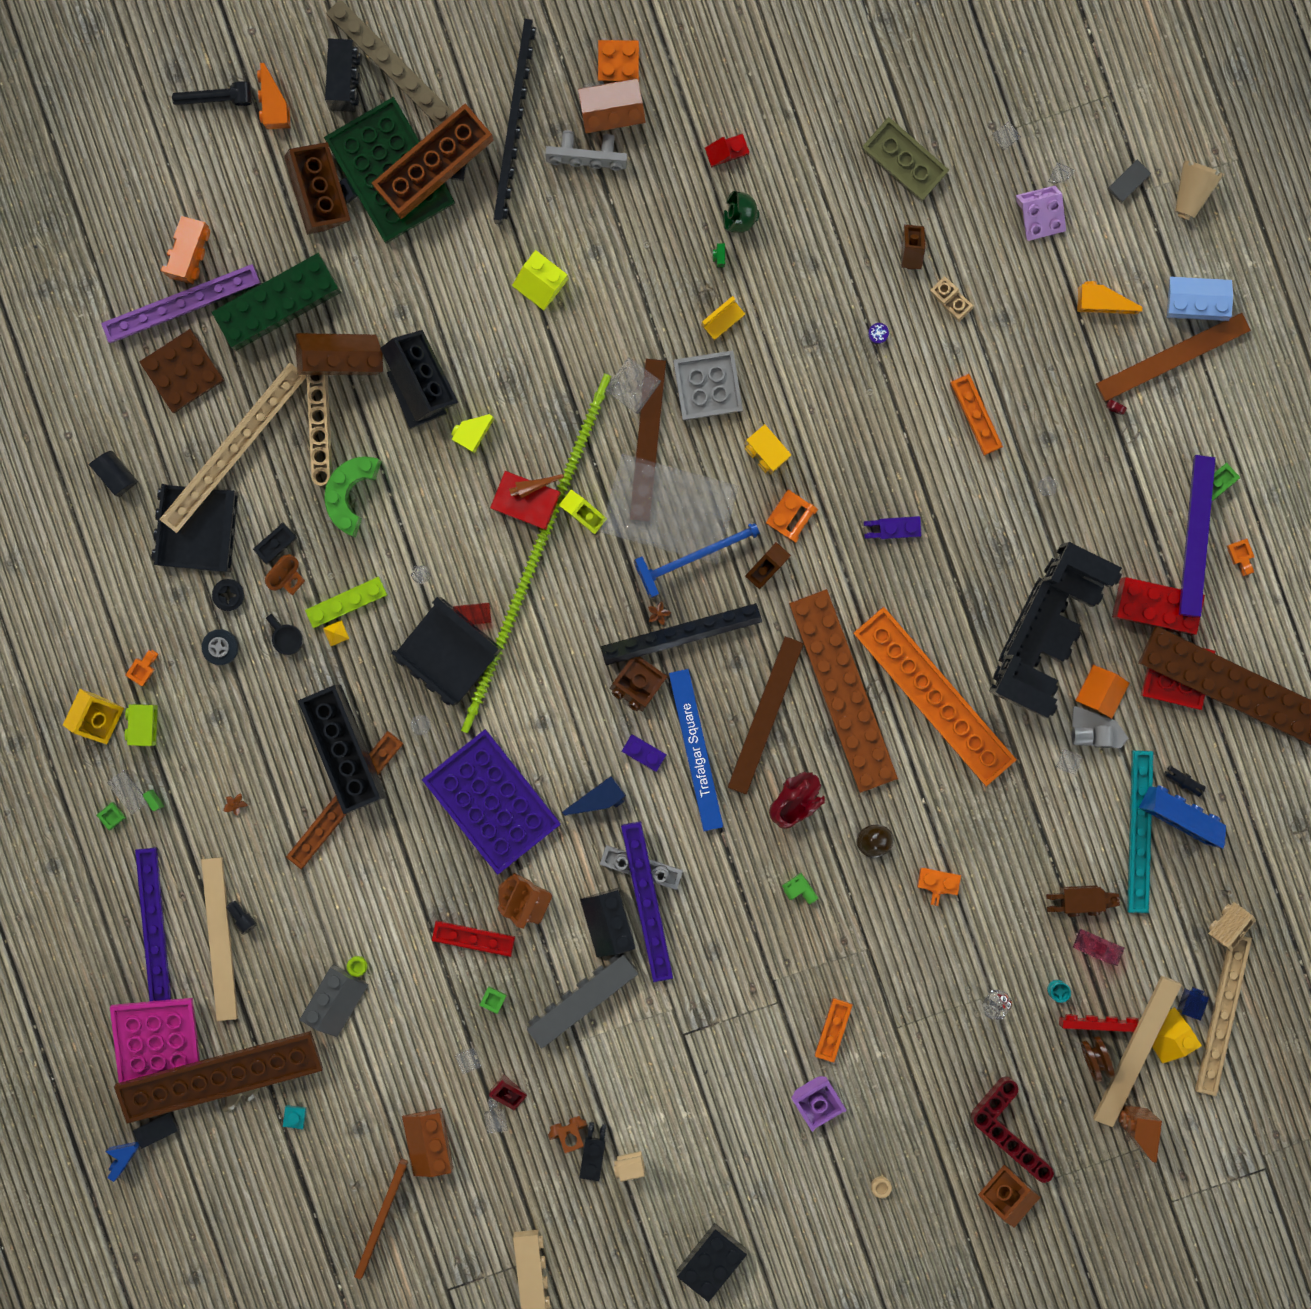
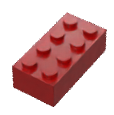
M1128 577L1120 579L1112 618L1152 627L1158 626L1162 629L1188 635H1197L1200 617L1179 615L1181 589ZM1203 594V600H1202V608H1203L1204 599H1205V595H1204V594Z

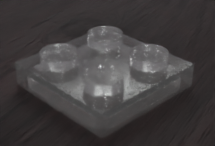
M628 357L605 391L638 414L661 380Z

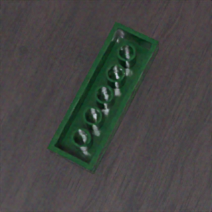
M317 253L211 313L230 347L237 351L342 292L322 256Z

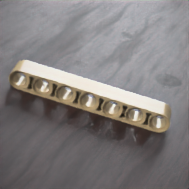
M307 375L311 477L316 485L326 487L333 473L328 375H322L319 381H314L313 375ZM319 391L322 392V400L314 401V394ZM323 412V420L316 422L315 414ZM319 432L325 433V438L322 442L316 441V435ZM320 452H325L326 459L323 462H318L316 459ZM325 472L327 474L326 481L319 483L318 475Z

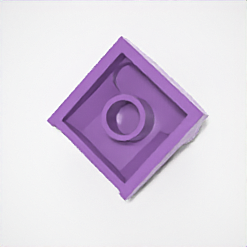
M816 1077L798 1088L791 1097L811 1131H814V1129L842 1112L847 1111L827 1077Z

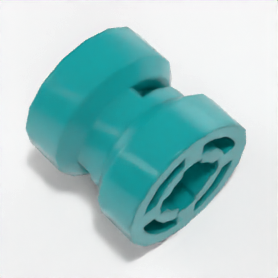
M1053 980L1047 986L1048 995L1058 1003L1066 1002L1071 996L1070 987L1061 980Z

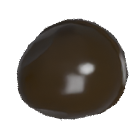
M883 825L867 826L857 836V847L867 857L874 858L885 855L893 847L892 832Z

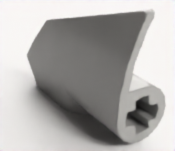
M1077 706L1073 707V745L1121 748L1129 739L1116 720Z

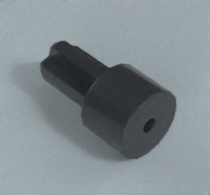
M232 901L227 905L228 911L236 920L235 926L242 935L250 932L257 926L250 913L246 914L237 901Z

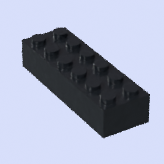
M342 685L330 686L298 700L343 814L351 813L387 798Z

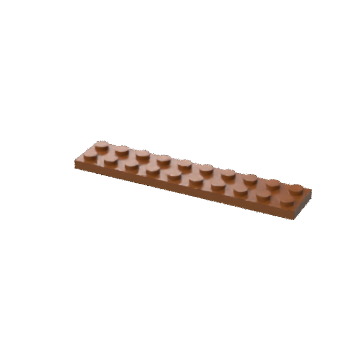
M826 589L789 603L859 793L898 779L828 590Z

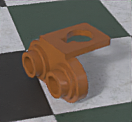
M290 554L282 556L265 576V585L273 591L284 587L289 594L294 595L305 582V579L297 572L298 560ZM298 579L296 585L291 588V581Z
M580 1116L570 1119V1124L567 1126H562L561 1123L550 1127L549 1140L559 1138L565 1154L584 1147L579 1130L588 1125L586 1120L581 1119ZM570 1133L577 1138V1143L572 1147L565 1143V1139Z

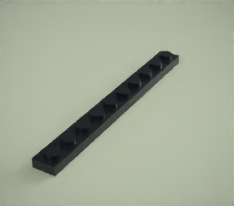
M524 19L493 218L494 223L503 225L504 219L507 220L509 207H506V201L511 198L512 187H509L510 179H514L515 167H512L513 159H517L518 147H515L516 139H520L521 127H518L519 119L523 120L524 107H521L522 99L526 100L527 87H524L525 79L529 80L530 67H527L528 59L532 60L533 47L530 46L531 40H535L537 29L534 27L533 20Z

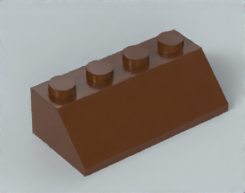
M328 142L288 149L284 159L307 235L327 231L349 222L351 219Z
M295 334L297 375H379L383 372V354L380 350L381 346L376 334Z

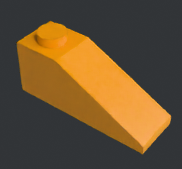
M1086 281L1078 287L1077 312L1139 314L1142 312V306L1104 285H1097L1095 281Z

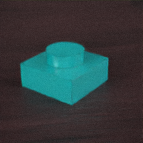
M286 1105L283 1127L303 1129L307 1107Z

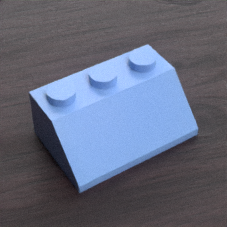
M1170 277L1166 318L1229 321L1232 317V280Z

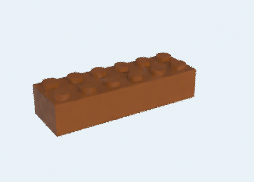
M465 103L374 180L372 185L398 217L402 219L493 142V136Z

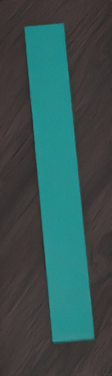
M1132 750L1128 913H1149L1152 815L1140 809L1139 806L1149 786L1153 787L1154 751Z

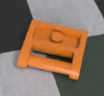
M788 489L765 524L796 543L799 539L798 535L812 514L815 515L818 509ZM802 506L806 509L793 530L791 532L786 529Z

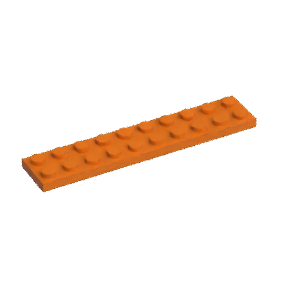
M882 607L853 632L854 636L985 786H988L1017 760L885 607Z

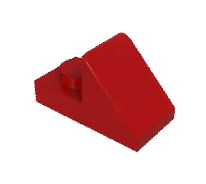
M743 133L728 139L721 137L704 148L711 168L749 155L750 153Z

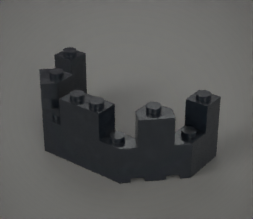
M1071 542L1060 545L1056 552L1059 554L1058 557L1050 560L1044 569L1046 575L1044 578L1039 577L999 656L998 661L1002 662V664L996 667L993 676L996 683L995 685L992 684L989 689L990 693L1044 718H1049L1050 715L1053 716L1058 707L1056 704L1058 699L1054 698V695L1059 686L1056 685L1057 679L1034 669L1041 661L1042 657L1039 655L1042 653L1058 662H1064L1065 659H1069L1072 653L1071 646L1073 641L1076 642L1081 635L1079 630L1080 624L1059 615L1060 612L1064 613L1068 606L1066 601L1068 596L1089 607H1095L1096 604L1099 605L1104 594L1102 591L1104 585L1113 587L1114 584H1118L1122 576L1120 573L1122 567Z

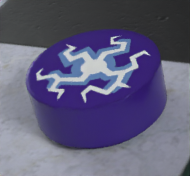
M883 323L873 324L868 331L870 341L875 344L885 342L889 336V330Z

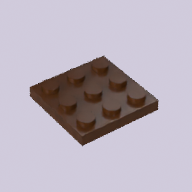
M191 329L139 361L172 413H176L225 381Z

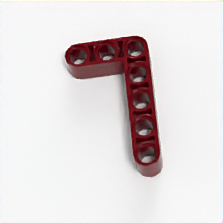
M1004 1076L996 1082L972 1110L971 1120L979 1130L1038 1181L1047 1183L1053 1178V1169L1043 1158L997 1119L1016 1097L1019 1090L1018 1085L1012 1078ZM1006 1083H1012L1010 1091H1003ZM992 1099H999V1104L996 1107L990 1106ZM985 1114L986 1119L983 1122H977L978 1115ZM1000 1127V1134L992 1135L993 1129ZM1010 1141H1016L1017 1143L1014 1148H1007ZM1026 1154L1032 1155L1030 1161L1023 1162V1157ZM1040 1168H1047V1172L1044 1175H1038Z

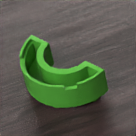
M357 457L344 462L332 473L326 485L325 506L330 519L340 530L355 538L362 518L355 515L350 508L349 493L359 481L366 479L376 480L382 462L378 458Z

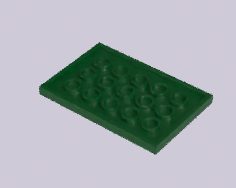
M394 97L324 137L385 244L455 204L454 199L443 183L404 218L400 219L374 189L372 182L420 142Z

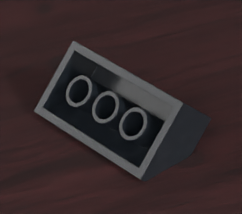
M423 330L392 338L380 348L416 421L429 418L459 403Z

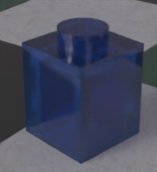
M1192 987L1190 990L1185 988L1177 1011L1201 1021L1209 997L1203 994L1204 991Z

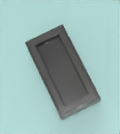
M1137 159L1107 190L1122 203L1151 173Z

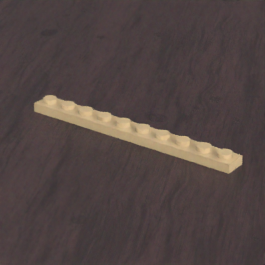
M291 363L285 367L162 515L160 520L176 533L182 528L307 377L306 375H297V368Z

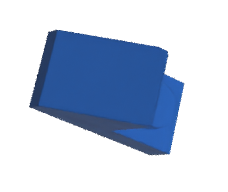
M138 1141L112 1146L105 1151L115 1158L108 1169L111 1171L107 1177L108 1179L115 1182L139 1148Z

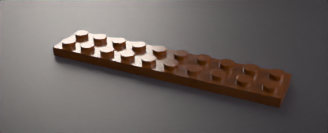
M1158 626L1154 627L1138 664L1311 746L1310 699Z
M309 1031L116 1083L114 1089L126 1123H131L317 1073L323 1070V1065L312 1032Z

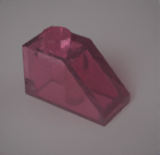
M1083 929L1079 930L1073 948L1115 966H1118L1125 949L1121 945Z

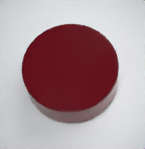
M1110 399L1106 404L1107 409L1119 415H1124L1127 407Z

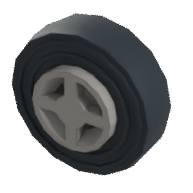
M215 629L209 632L201 644L204 658L214 665H226L232 662L239 650L236 637L224 629Z

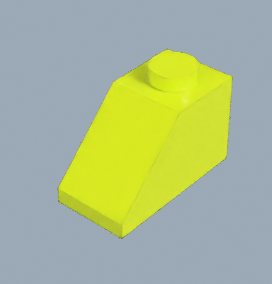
M488 414L462 421L460 425L454 427L451 433L453 442L475 453L491 426L494 417Z
M572 489L559 504L562 509L593 534H596L607 520L604 515Z

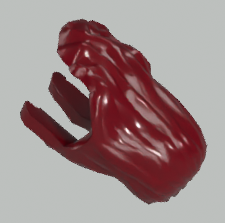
M804 771L795 777L786 779L778 798L773 801L769 808L770 818L775 824L783 829L791 828L796 823L813 815L825 803V796L815 798L821 788L818 776L813 775V772Z

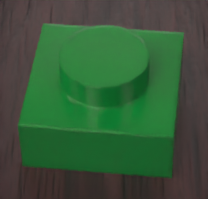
M717 243L716 249L712 250L713 262H716V268H725V243Z

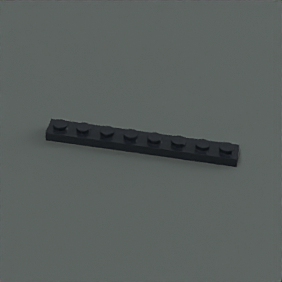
M757 603L600 647L605 665L607 666L762 623V618Z

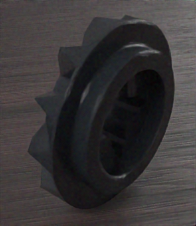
M223 579L214 586L212 600L219 609L233 611L243 604L245 594L243 587L238 581ZM228 589H230L231 593L236 594V596L230 598L229 604L226 597L220 596V594L227 593Z

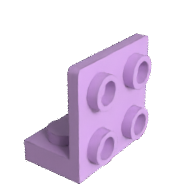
M1056 186L1016 195V202L1023 211L1025 236L1028 241L1066 231L1063 197Z

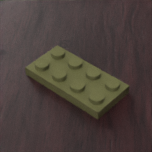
M890 117L882 123L861 148L921 202L949 172L946 166Z

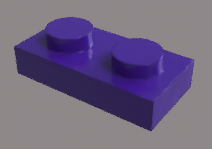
M631 734L621 751L657 772L667 755Z

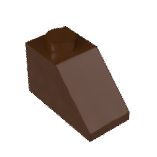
M904 224L901 268L922 270L925 254L924 226Z
M775 542L745 577L760 590L791 555Z

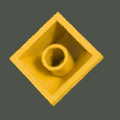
M1174 1007L1169 1010L1152 1048L1163 1064L1185 1057L1202 1045L1191 1027Z

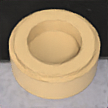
M879 1176L872 1181L871 1190L876 1197L886 1198L890 1195L892 1186L886 1177Z

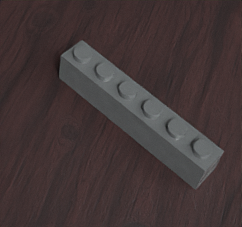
M624 952L620 955H613L609 959L610 963L605 967L600 965L592 972L594 975L588 980L585 977L576 984L578 988L573 992L570 990L565 992L560 997L562 1000L556 1005L553 1002L547 1006L542 1016L536 1015L528 1021L530 1025L527 1027V1031L541 1049L638 975L639 971Z

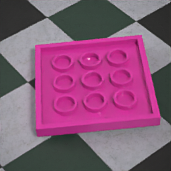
M193 998L110 1006L119 1083L200 1061Z

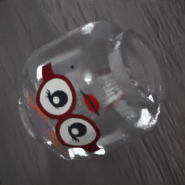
M999 989L990 991L982 1003L985 1015L993 1020L1005 1018L1012 1007L1010 996L1005 991Z

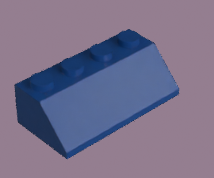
M1160 785L1157 787L1149 786L1139 806L1140 809L1208 846L1224 848L1226 825L1220 822L1221 818L1211 813L1209 816L1203 813V808L1192 804V806L1186 804L1185 798L1179 795L1172 796L1168 794L1169 790Z

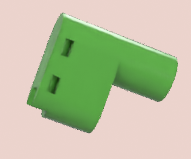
M799 873L782 885L783 891L789 900L802 894L807 903L811 904L819 898L802 873Z

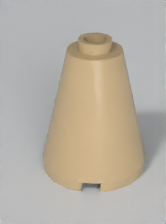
M1184 160L1175 211L1179 213L1178 217L1189 220L1190 217L1195 218L1221 180L1223 173L1220 172L1216 175L1217 170L1195 162L1194 165L1191 164L1190 166L1188 165L1189 161Z

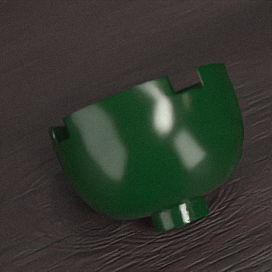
M737 191L730 193L726 204H729L728 212L724 210L723 214L724 228L734 233L746 232L759 219L760 212L757 210V204L749 194Z

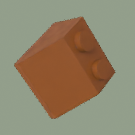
M1005 1164L978 1194L1004 1222L1013 1228L1016 1227L1041 1198Z

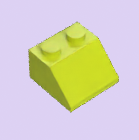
M535 250L521 268L512 287L544 311L569 278L568 274Z

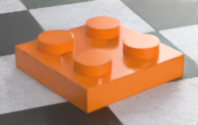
M598 40V83H613L638 78L639 82V40Z

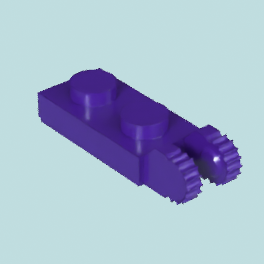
M920 516L864 521V526L873 527L879 525L880 533L870 532L864 534L865 539L921 537Z

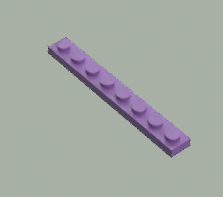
M251 264L105 321L101 325L108 342L113 343L261 285L254 265Z

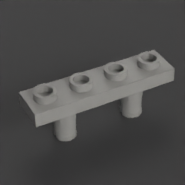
M565 130L562 135L561 147L546 146L545 156L546 162L553 165L563 163L570 164L573 167L584 165L594 169L606 167L619 171L627 168V153L614 152L615 136L611 134L603 135L601 151L573 149L574 132Z
M606 845L600 865L631 875L626 851ZM649 859L654 883L677 890L683 870Z

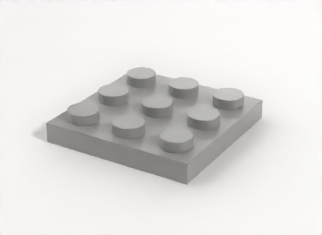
M733 350L673 360L683 421L743 411Z

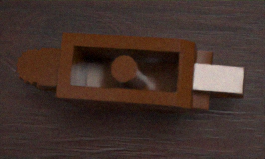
M1097 885L1060 887V893L1046 894V899H1061V906L1047 907V912H1064L1069 917L1080 916V913L1087 912L1089 916L1100 915V912H1106L1107 908L1120 906L1118 893L1105 892Z

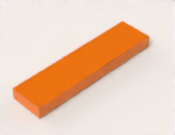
M970 374L950 382L983 456L1002 448V443Z

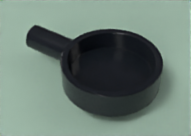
M273 614L266 617V620L275 630L272 635V644L275 650L283 655L297 653L302 648L304 642L300 629L293 625H281Z

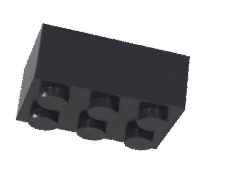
M328 38L325 101L331 111L355 112L356 106H359L357 86H360L361 78L360 73H358V65H361L362 56L353 40Z
M714 1223L678 1267L677 1278L709 1303L747 1256L746 1247Z

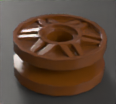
M1096 1036L1093 1037V1048L1085 1040L1081 1042V1049L1093 1079L1096 1083L1102 1081L1101 1071H1104L1109 1079L1113 1078L1115 1073L1102 1039Z

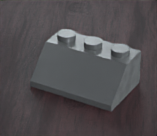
M333 964L299 1020L317 1031L338 1037L369 984L357 977L351 976L347 971Z

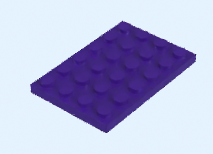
M486 729L422 779L424 784L497 875L561 825L557 817Z

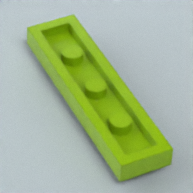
M378 576L306 609L305 612L312 627L315 629L388 594Z

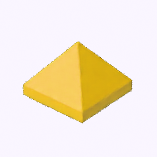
M342 620L323 628L330 646L350 639Z

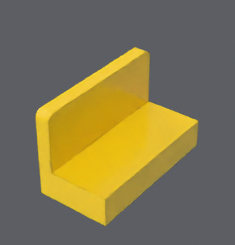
M732 296L703 320L701 326L715 341L745 316V313L735 302L734 296Z

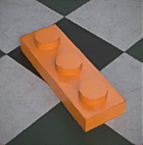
M832 998L814 1054L815 1057L835 1062L853 1006L852 1003Z

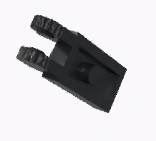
M594 1122L589 1123L588 1135L585 1138L580 1179L600 1180L606 1142V1124H602L600 1128L599 1139L592 1137L595 1126Z

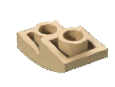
M945 276L930 290L934 297L958 322L974 308V305Z

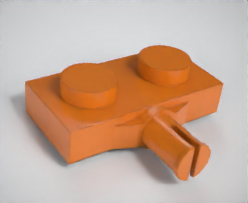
M920 867L917 887L932 892L930 905L939 906L940 894L958 895L961 875Z

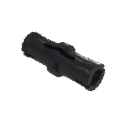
M1172 765L1167 769L1174 774L1172 775L1167 771L1164 773V777L1179 784L1178 787L1187 789L1197 797H1200L1203 793L1196 790V788L1203 792L1205 791L1206 786L1191 779L1189 774H1183Z

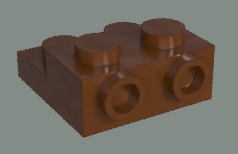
M639 656L628 661L609 689L612 690V695L617 699L621 700L623 698L628 701V706L632 710L643 712L668 676Z

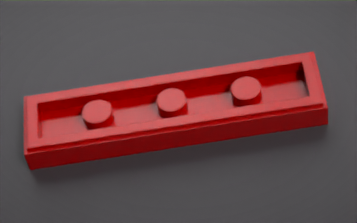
M436 920L432 941L511 957L515 936Z

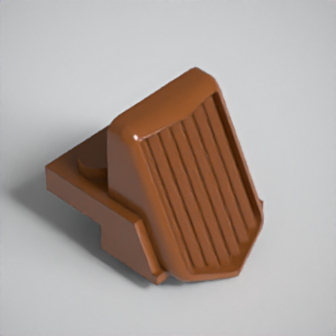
M513 873L512 876L498 886L499 906L497 909L503 917L511 919L516 927L524 929L528 922L541 923L552 899V894L534 885L530 880Z

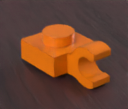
M1247 538L1226 546L1233 565L1240 564L1243 576L1254 573L1249 559L1254 558V554Z
M148 650L143 660L135 659L125 676L140 686H145L155 670L150 665L159 654L154 650Z

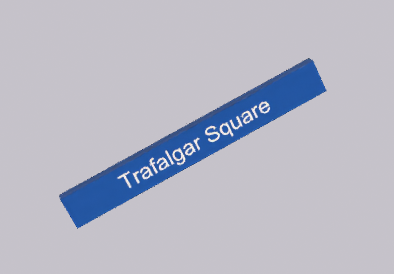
M689 669L669 673L703 831L723 827Z

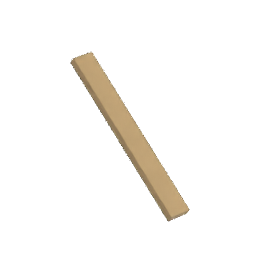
M223 857L201 859L217 1021L238 1019Z
M1243 936L1233 951L1226 950L1196 1083V1092L1217 1096L1252 941L1251 937Z
M1161 975L1116 1068L1115 1076L1111 1079L1093 1116L1095 1121L1110 1127L1114 1126L1182 986L1180 982Z

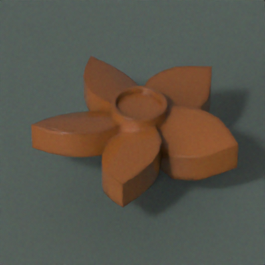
M662 601L657 605V608L653 606L648 607L652 613L649 622L658 620L660 624L664 625L665 618L663 616H668L672 613L669 610H663L664 605Z
M241 793L235 798L228 796L226 797L227 804L223 811H233L238 816L240 813L239 808L246 807L248 804L241 801Z

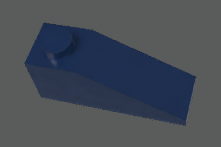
M611 775L563 810L562 813L566 816L607 809L611 806L616 808L625 802L623 798L626 794Z

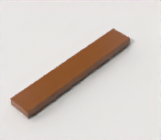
M401 1158L356 1270L355 1278L361 1280L364 1276L407 1167L408 1160Z

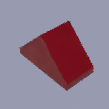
M504 1074L491 1088L489 1096L515 1110L527 1097V1094Z

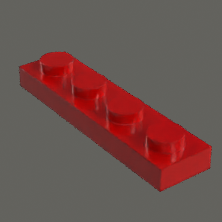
M1065 1014V1017H1059V1026L1064 1029L1134 1032L1139 1023L1138 1018L1126 1017V1020H1118V1017L1106 1016V1019H1098V1016L1086 1015L1085 1018H1078V1015Z

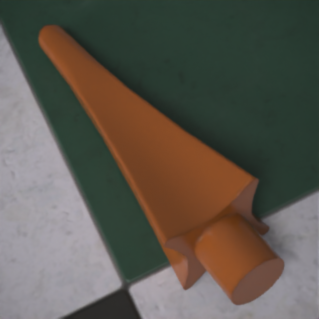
M559 474L542 479L515 482L517 487L511 488L509 491L512 497L519 495L523 498L552 482L563 479L564 475Z

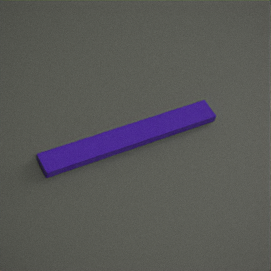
M1201 455L1193 457L1179 615L1201 617L1216 457Z
M642 822L623 824L621 829L653 982L673 979Z
M157 847L136 849L149 1001L171 1000Z

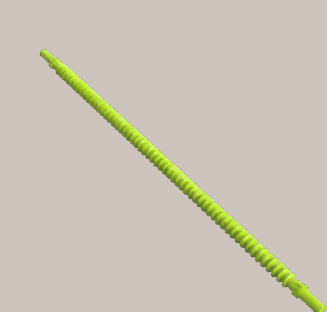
M604 373L599 388L594 393L593 403L589 404L591 408L587 409L589 413L585 414L587 418L583 420L582 430L578 431L580 435L576 436L578 440L574 442L576 445L572 447L573 452H570L571 458H568L569 463L565 464L567 468L563 469L565 471L563 474L564 478L560 479V485H557L558 491L561 494L546 530L539 529L541 532L537 534L538 540L535 539L536 545H533L534 550L530 551L532 555L528 556L530 560L526 561L528 565L524 567L523 577L519 578L521 582L517 583L519 587L515 589L517 592L513 594L514 599H511L510 610L506 611L508 615L504 616L506 620L502 621L503 627H500L499 637L495 638L497 640L496 643L503 649H505L504 643L507 644L506 638H509L508 633L512 632L510 628L514 627L512 623L516 622L514 618L518 616L517 611H520L521 601L525 599L523 595L527 594L525 590L529 589L528 584H531L530 578H533L532 573L536 572L534 568L538 567L536 563L540 562L538 558L542 556L543 546L547 545L545 541L549 540L547 536L551 534L549 531L553 529L552 524H555L556 513L560 512L558 510L559 504L563 500V496H566L567 486L571 485L569 481L573 480L571 476L575 474L573 471L577 469L576 464H579L580 454L584 452L582 448L586 447L584 444L588 442L587 437H590L589 431H592L591 426L595 425L593 421L597 420L595 416L599 415L597 411L601 409L600 404L605 398L604 394L612 377ZM502 652L497 655L484 671V675L480 676L481 681H478L479 687H476L477 692L473 693L475 697L471 698L473 701L470 707H468V714L461 729L465 733H469L475 715H478L479 706L483 703L481 700L485 698L486 688L490 687L488 685L492 681L490 677L494 676L493 671H496L495 666L498 665L497 660L501 659L499 655H502Z

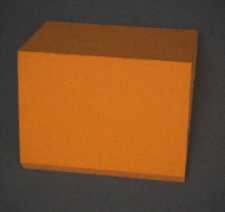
M1092 665L1075 701L1112 719L1130 683L1116 673Z

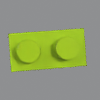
M129 704V708H126L125 719L128 720V728L125 729L124 734L127 745H156L158 705Z

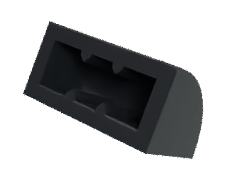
M113 451L100 455L88 464L114 496L121 497L138 483L136 478Z

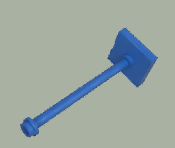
M755 523L748 524V529L655 570H648L643 556L635 559L633 563L649 599L659 594L654 583L657 577L750 536L756 538L760 532Z

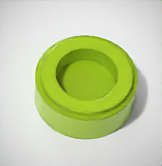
M354 956L347 963V971L354 977L362 976L368 968V963L362 956Z

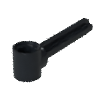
M245 81L234 82L230 85L229 89L172 94L174 105L232 101L236 106L252 105L251 83Z

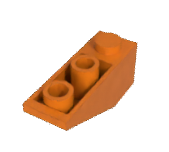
M260 63V70H257L258 82L261 83V90H258L259 103H262V110L259 111L260 123H263L266 129L291 128L290 107L265 63Z

